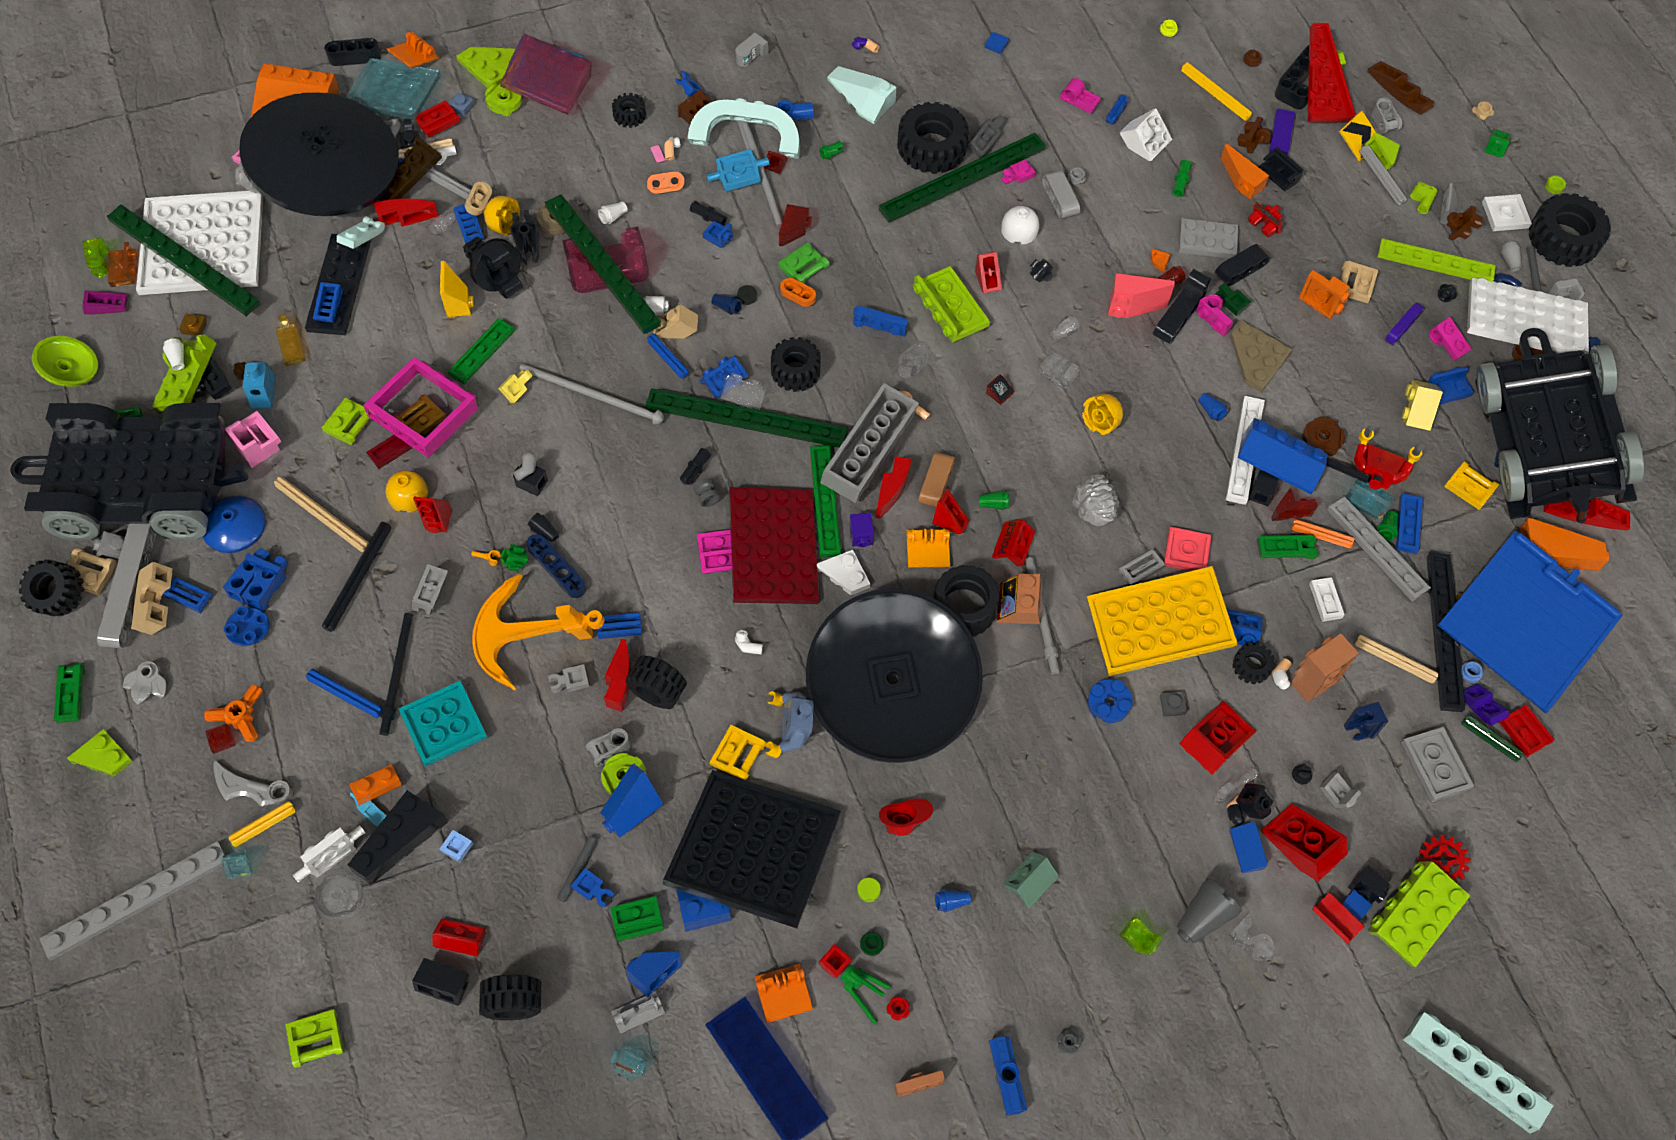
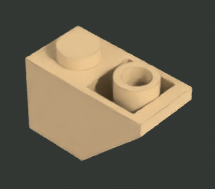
M680 304L658 317L661 321V326L654 329L653 334H656L659 338L684 339L697 331L698 314Z

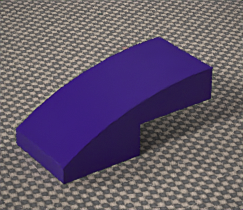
M1478 683L1463 690L1465 703L1490 726L1509 717L1508 709L1493 700V693Z

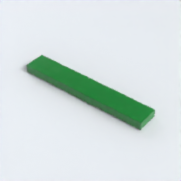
M830 445L811 446L810 457L820 558L835 557L841 554L835 491L820 483L823 472L832 459Z

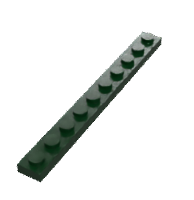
M1036 133L1028 135L880 204L879 211L888 223L1045 150V143Z
M562 194L546 201L545 207L642 333L646 334L660 327V319Z
M122 204L107 215L108 220L246 317L260 305L259 299Z
M652 388L646 402V409L660 410L663 413L822 445H830L840 448L847 435V427Z

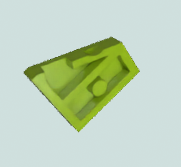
M104 729L67 757L72 764H80L88 769L102 771L104 774L114 777L133 762Z

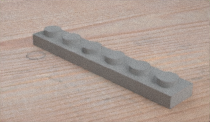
M1345 496L1328 507L1327 511L1350 536L1354 537V540L1412 602L1429 591L1430 587Z

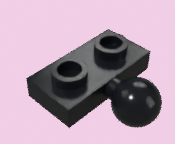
M212 357L207 364L201 378L202 381L199 382L193 397L199 398L203 396L205 389H207L211 397L216 400L232 389L217 362Z

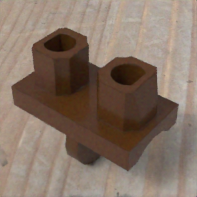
M1257 117L1255 122L1247 121L1244 126V134H1240L1238 137V146L1247 147V153L1253 154L1258 144L1268 143L1271 139L1269 129L1263 128L1261 125L1263 117Z
M1471 205L1463 213L1451 212L1447 216V226L1451 229L1450 240L1454 241L1457 237L1466 239L1471 234V227L1478 229L1482 226L1483 217L1476 214V207Z

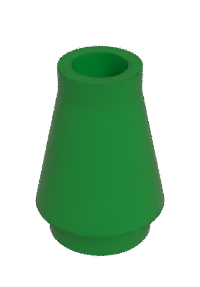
M1000 490L979 495L980 507L999 510L1009 508V492Z
M1388 511L1377 527V531L1387 542L1392 541L1398 535L1399 515L1395 511Z

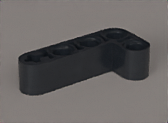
M1309 45L1280 78L1275 91L1276 99L1297 110L1304 109L1308 102V86L1302 83L1309 76Z
M1196 269L1191 271L1183 290L1156 325L1153 331L1154 336L1169 344L1173 342L1197 309L1199 301L1205 297L1211 277Z

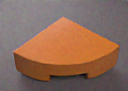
M1152 248L1150 254L1151 262L1158 270L1164 272L1170 254Z

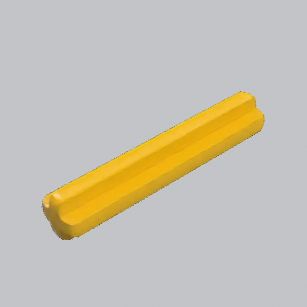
M287 801L229 835L230 842L234 847H237L295 813L293 804Z

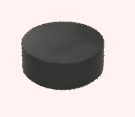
M744 285L738 289L737 296L738 299H741L742 304L750 305L756 301L757 291L753 286Z

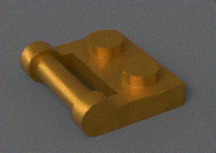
M425 394L421 395L417 402L402 413L393 416L421 436H424L447 418L445 413ZM414 413H416L414 416H412L410 419H408V420L405 422V420H406L407 418H409L411 415H413Z

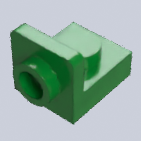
M1493 128L1485 153L1502 158L1510 142L1511 134Z

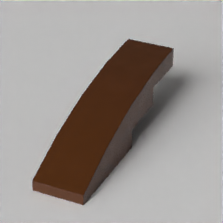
M1382 61L1368 68L1371 76L1389 94L1406 107L1420 115L1433 107L1434 101L1420 94L1421 87L1407 81L1408 74Z

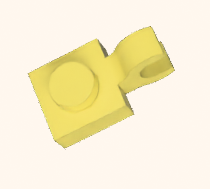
M528 369L522 370L517 376L515 374L510 375L498 389L511 403H515L527 390L524 384L533 375Z

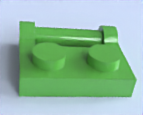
M808 242L778 262V267L789 278H794L802 283H805L807 278L819 270L830 266L828 259L824 256L822 257ZM816 262V264H814L812 267H810L803 273L799 274L801 271H803L804 269H806L807 267Z

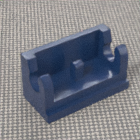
M1379 702L1356 708L1344 724L1346 731L1360 730L1361 734L1353 737L1355 741L1367 738L1374 739L1388 723V720Z

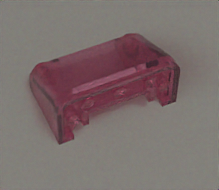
M628 228L621 234L622 244L603 248L631 284L644 282L649 276L645 247L639 228ZM571 239L562 240L573 290L578 293H587L608 289Z

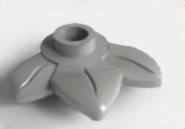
M145 661L138 666L137 670L126 675L123 681V688L131 689V696L134 702L140 705L151 693L157 697L164 698L167 683L165 678L159 675L158 665L151 661ZM149 668L150 673L145 676L144 671Z

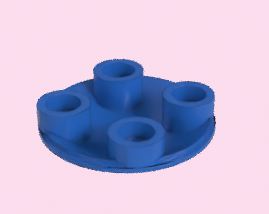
M240 606L226 621L224 632L228 640L236 645H253L262 640L267 634L270 625L269 619L260 609Z

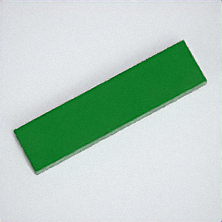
M498 318L447 371L448 375L465 385L515 332L514 327Z

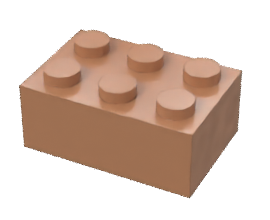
M1341 633L1335 638L1332 636L1328 637L1323 641L1322 647L1319 649L1315 647L1305 655L1306 659L1299 664L1300 668L1294 672L1295 677L1291 684L1308 703L1340 681L1359 654Z

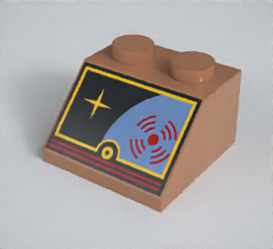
M1017 574L1000 582L997 623L1040 624L1042 580L1040 574Z

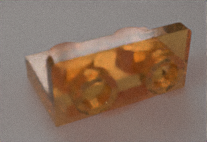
M124 242V250L108 252V283L110 287L135 284V276H137L135 260H137V253L134 248H131L129 242Z

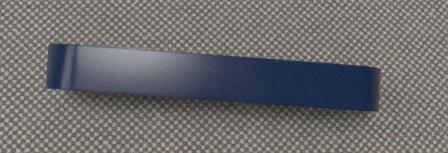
M534 534L530 536L527 540V548L530 554L571 598L582 597L586 591L583 579L542 535ZM533 543L540 544L543 551L540 552V549L537 546H533ZM548 555L555 556V560L552 563L544 562V558ZM561 569H566L568 574L565 577H559L557 572ZM571 579H572V583H573L575 586H579V588H580L579 590H576L575 588L572 589V586H571V583H570V580H571Z

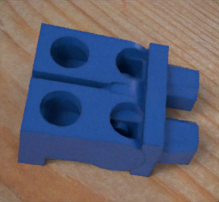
M259 548L254 555L248 553L245 556V560L223 586L226 594L231 599L265 612L268 607L267 602L280 587L281 582L283 583L286 579L284 574L288 565L286 559L276 556L272 563L268 562L271 557L270 553L262 548Z

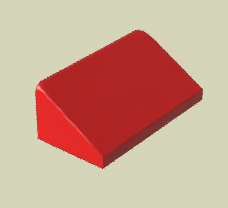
M441 918L432 934V945L440 949L478 956L486 928Z

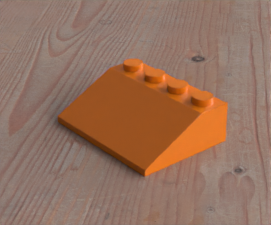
M263 63L257 77L251 117L266 104L285 96L313 92L337 95L339 87L335 75Z

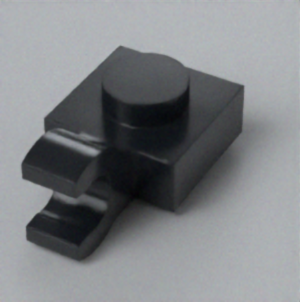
M411 118L404 119L405 132H400L401 149L414 146V139L416 137L420 138L419 131H414Z

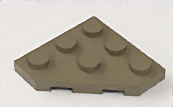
M1242 320L1230 336L1236 350L1235 355L1239 367L1241 366L1244 383L1262 393L1291 354L1292 349Z

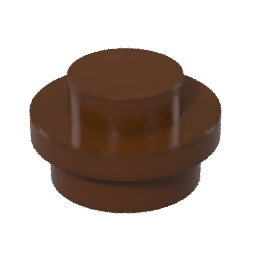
M1249 50L1245 53L1243 61L1248 66H1258L1261 63V54L1257 50Z

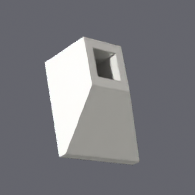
M1156 108L1129 122L1119 132L1126 146L1148 161H1152L1172 140Z

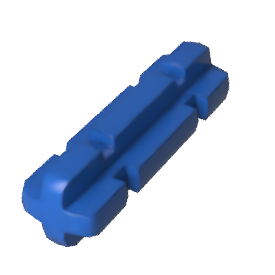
M1122 94L1118 97V100L1110 110L1111 112L1107 115V123L1114 124L1128 103V96Z

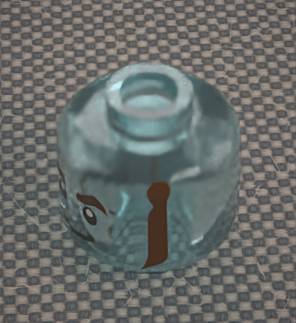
M630 1045L622 1046L620 1051L615 1049L610 1060V1064L614 1065L613 1074L628 1081H634L637 1077L641 1078L648 1062L645 1059L644 1051Z

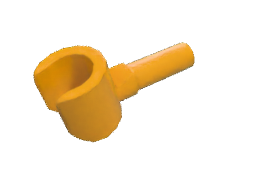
M492 550L488 554L472 551L471 553L472 556L488 560L491 566L498 564L497 560L491 559L492 557L501 558L500 552L497 550Z

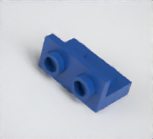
M726 356L717 363L719 367L714 370L711 367L702 373L703 378L699 382L701 384L705 383L715 398L748 376L735 356L730 359Z
M1467 367L1453 368L1444 373L1437 372L1430 377L1428 383L1436 384L1443 392L1439 405L1473 395L1474 391L1465 377L1469 371Z
M1227 609L1237 644L1242 646L1245 644L1247 646L1251 642L1253 645L1259 643L1262 634V617Z

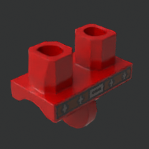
M1257 202L1253 206V212L1248 217V221L1255 227L1261 221L1264 222L1265 225L1261 228V232L1268 238L1275 232L1279 235L1282 232L1281 226L1283 224L1280 221L1283 216L1279 213L1281 207L1279 205L1274 207L1267 205L1264 208Z

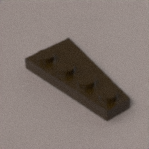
M416 137L413 141L415 143L414 146L405 152V159L401 164H398L394 182L378 201L401 199L442 158V155L422 139Z

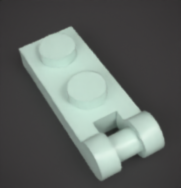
M366 216L362 222L338 234L337 242L354 249L381 234L385 229V224L380 221L375 222L373 218Z

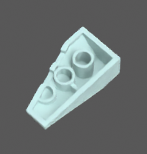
M839 66L827 76V80L834 88L846 97V101L855 107L858 115L873 124L896 103L897 87L882 78Z

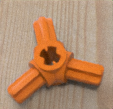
M251 685L241 700L232 701L225 708L206 709L204 712L205 721H225L226 724H233L235 729L240 730L246 742H254L258 738V733L252 724V713L254 711L252 706L263 693V690L257 685Z

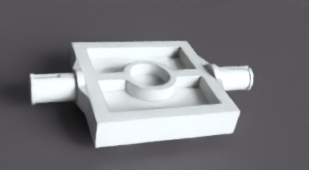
M359 825L349 834L344 833L341 828L329 832L324 837V840L317 845L310 846L300 856L304 862V867L292 874L298 883L309 874H314L318 878L356 850L354 841L362 836L365 831Z

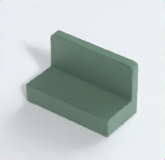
M1031 852L1002 884L1006 890L1017 894L1026 907L1031 908L1058 878V874L1047 857Z

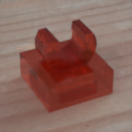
M228 724L205 731L210 750L213 754L236 746Z

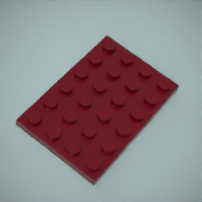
M730 487L733 603L818 604L819 591L812 489Z

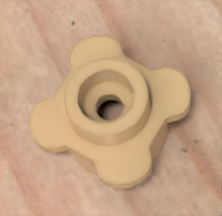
M1480 102L1477 107L1472 108V112L1481 120H1486L1488 116H1493L1494 114L1492 105L1488 102Z

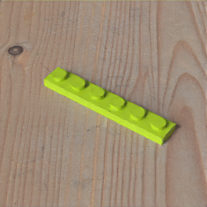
M1383 238L1379 243L1377 258L1469 280L1472 278H1484L1489 282L1494 280L1496 265Z

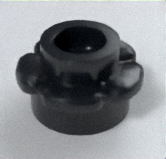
M1442 284L1439 287L1437 295L1442 302H1450L1456 298L1457 292H1455L1456 288L1453 285Z

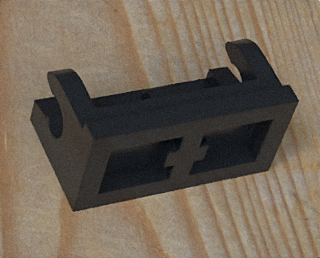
M1278 147L1263 158L1265 162L1259 166L1262 171L1269 175V179L1284 192L1300 181L1304 170Z
M424 958L412 982L416 992L459 1006L468 986L466 981L469 975L468 972Z

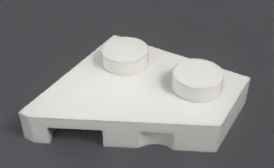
M853 550L817 563L818 572L822 571L830 577L833 583L840 585L850 595L870 588V582Z

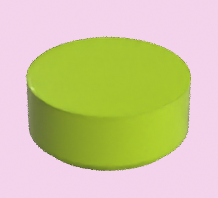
M1551 176L1545 183L1546 190L1552 194H1560L1566 187L1565 180L1560 176Z
M864 878L859 882L857 893L862 901L874 902L880 896L881 887L877 880L874 878Z

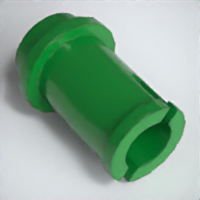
M837 141L828 146L823 145L819 149L822 159L828 160L831 156L844 152V148H841L843 147L842 142Z

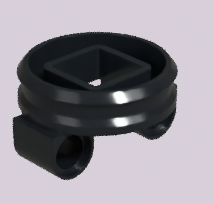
M495 238L484 242L476 249L470 261V275L477 285L489 292L499 291L500 295L505 299H508L523 288L520 279L517 277L521 258L516 247L504 239ZM487 265L495 271L490 274Z

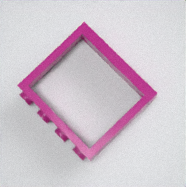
M415 357L363 405L370 419L427 458L478 410L476 397L470 391L466 392L458 383L448 380L443 373L433 370L428 363L420 361ZM418 373L462 402L426 438L382 409Z

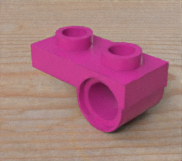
M1078 78L1071 79L1060 94V99L1090 114L1101 100V97L1085 90L1084 83Z
M1211 294L1207 297L1205 296L1199 301L1196 312L1216 332L1224 337L1229 333L1233 321L1220 310L1223 302L1218 295Z
M1451 317L1440 322L1429 332L1431 340L1437 345L1443 344L1453 361L1471 350V347Z

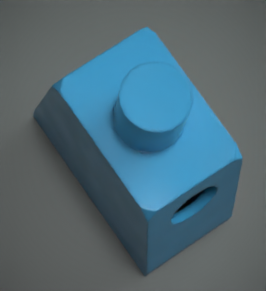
M265 362L245 364L243 389L251 409L272 408L275 374Z

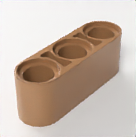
M935 451L920 492L918 503L937 507V503L946 489L955 457Z

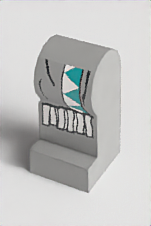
M757 33L751 35L737 46L735 50L736 64L740 67H747L757 56H766L768 54V41Z

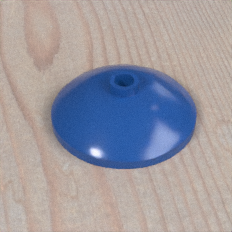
M232 496L221 499L214 503L212 511L206 514L208 526L203 539L209 547L218 552L236 553L243 551L255 544L263 534L266 524L264 512L258 503L247 497Z

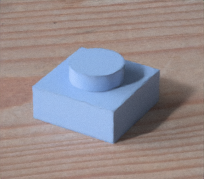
M452 830L440 847V851L460 863L473 845V842Z

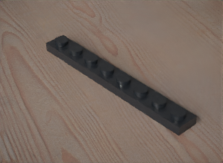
M1429 553L1427 555L1436 669L1439 673L1437 680L1440 711L1463 712L1465 710L1459 643L1437 626L1455 604L1450 554Z

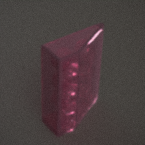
M524 33L515 48L500 86L568 115L591 77L592 62Z

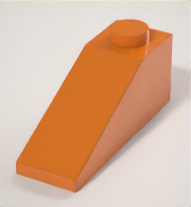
M1225 144L1221 160L1235 188L1247 198L1252 199L1265 188L1269 175L1230 145Z

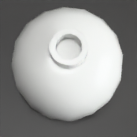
M1026 206L1011 208L1005 213L1001 223V233L1011 243H1015V241L1021 242V244L1030 243L1037 237L1039 231V218L1031 208Z

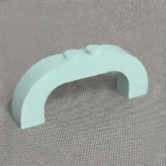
M738 98L736 100L711 102L697 112L689 127V143L708 146L712 128L723 120L769 125L777 129L781 135L780 156L799 159L800 139L795 123L783 110L771 105H765L761 101L750 103L745 99Z

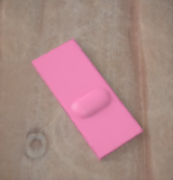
M659 145L650 147L657 163L666 161Z

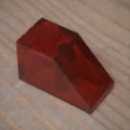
M787 204L779 231V246H785L806 234L807 227L810 228L812 224L809 208Z

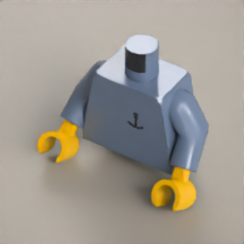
M771 691L768 694L774 696L773 701L768 702V704L780 707L784 703L782 742L780 745L773 742H768L765 747L770 749L765 754L773 758H778L781 751L785 753L803 748L812 732L814 702L807 700V697L800 692L784 693L782 695Z

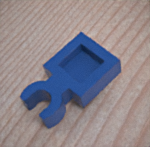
M584 868L570 887L588 901L594 896L598 905L603 908L607 904L601 900V897L605 894L611 898L614 896L611 890L600 888L604 881L586 868Z

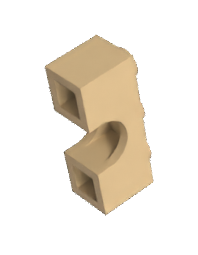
M152 562L139 570L131 629L152 635L166 627L168 607L160 605V599L163 593L171 587L173 568Z

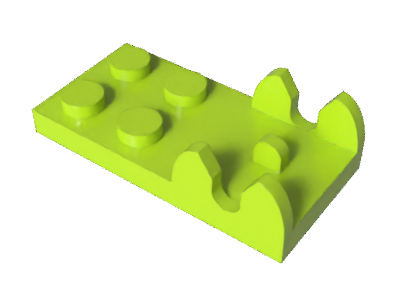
M204 334L197 335V340L184 341L179 337L169 338L179 339L184 345L185 367L182 370H173L166 354L163 352V359L169 366V369L155 396L152 405L154 410L159 412L164 411L166 407L173 404L191 403L217 344L212 338Z

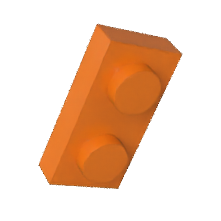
M391 764L350 783L349 786L358 805H362L402 786Z

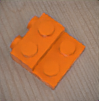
M1313 270L1307 277L1299 299L1331 319L1335 314L1339 315L1345 307L1343 303L1351 295L1348 292L1350 286L1335 276L1329 281L1323 275Z

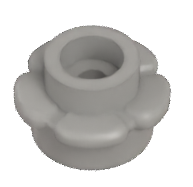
M1075 167L1071 169L1067 178L1074 185L1082 184L1086 180L1085 171L1082 168Z

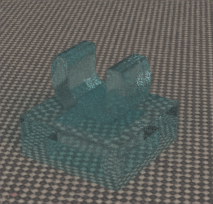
M243 850L242 853L234 854L230 852L229 855L222 856L221 862L227 879L251 876L252 867L246 850Z

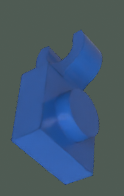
M681 71L683 79H675L677 84L682 85L685 89L684 92L689 97L702 90L698 83L691 79L688 72Z

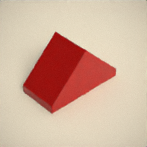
M997 251L977 255L975 274L982 293L1002 290Z
M949 489L943 492L937 503L932 524L957 534H963L969 519Z

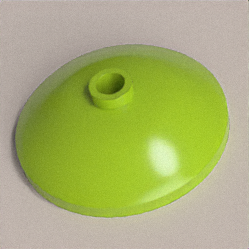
M68 336L47 337L37 343L32 353V363L38 374L47 381L59 386L77 387L84 385L94 378L98 369V360L93 350L82 341Z

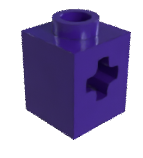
M871 513L851 514L849 526L852 547L873 545L874 532Z

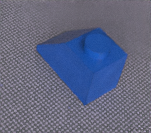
M677 951L642 953L638 958H633L626 968L627 978L648 998L682 966L681 954Z

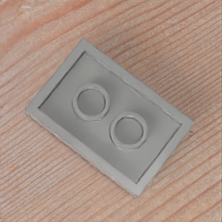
M1181 218L1179 253L1228 259L1237 254L1238 225Z
M1444 727L1403 739L1401 742L1431 802L1469 791L1474 787Z

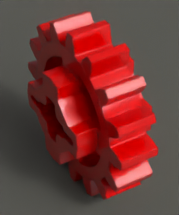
M1441 835L1439 841L1434 836L1431 837L1432 844L1424 842L1423 845L1426 850H1419V854L1424 857L1418 858V862H1434L1456 883L1457 877L1462 880L1465 878L1462 871L1469 872L1470 868L1465 864L1470 863L1471 858L1464 857L1468 854V849H1460L1462 846L1461 841L1455 844L1453 843L1454 837L1451 836L1449 841H1447L1444 835ZM1439 847V850L1435 854H1430V856H1428L1434 848ZM1448 847H1450V848H1452L1453 850H1455V851L1457 852V854L1451 853V852L1448 850ZM1441 856H1446V860H1450L1447 861V865H1442V862L1439 861ZM1460 866L1456 872L1449 875V871L1453 867Z

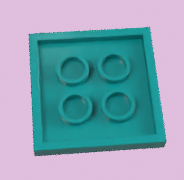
M460 680L398 709L425 767L488 738Z

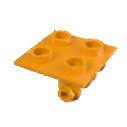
M945 528L906 530L908 568L950 567L949 530Z

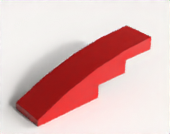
M1595 498L1589 501L1586 521L1582 524L1628 531L1630 530V511ZM1569 501L1544 505V512L1577 522V512Z

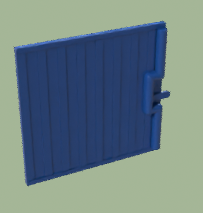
M1515 530L1437 626L1546 714L1623 615L1588 585L1576 579L1580 574L1578 569H1574L1569 574L1558 565L1555 559L1521 532L1518 533Z

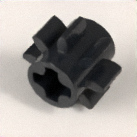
M1044 258L1041 261L1035 259L1030 265L1032 269L1030 274L1038 282L1042 280L1048 282L1053 276L1051 272L1053 266Z

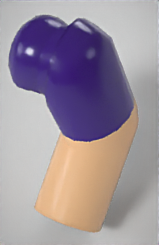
M856 37L852 43V46L857 50H860L861 46H864L873 53L879 50V45L867 38Z

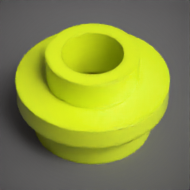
M1166 20L1161 24L1160 32L1164 36L1171 37L1177 34L1178 27L1175 21Z

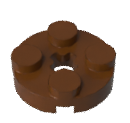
M1318 417L1314 421L1307 423L1303 430L1302 439L1306 444L1323 450L1328 456H1334L1344 443L1345 433L1342 428L1340 430L1336 425L1337 422L1334 420ZM1321 433L1325 434V437L1328 439H1322L1320 437Z

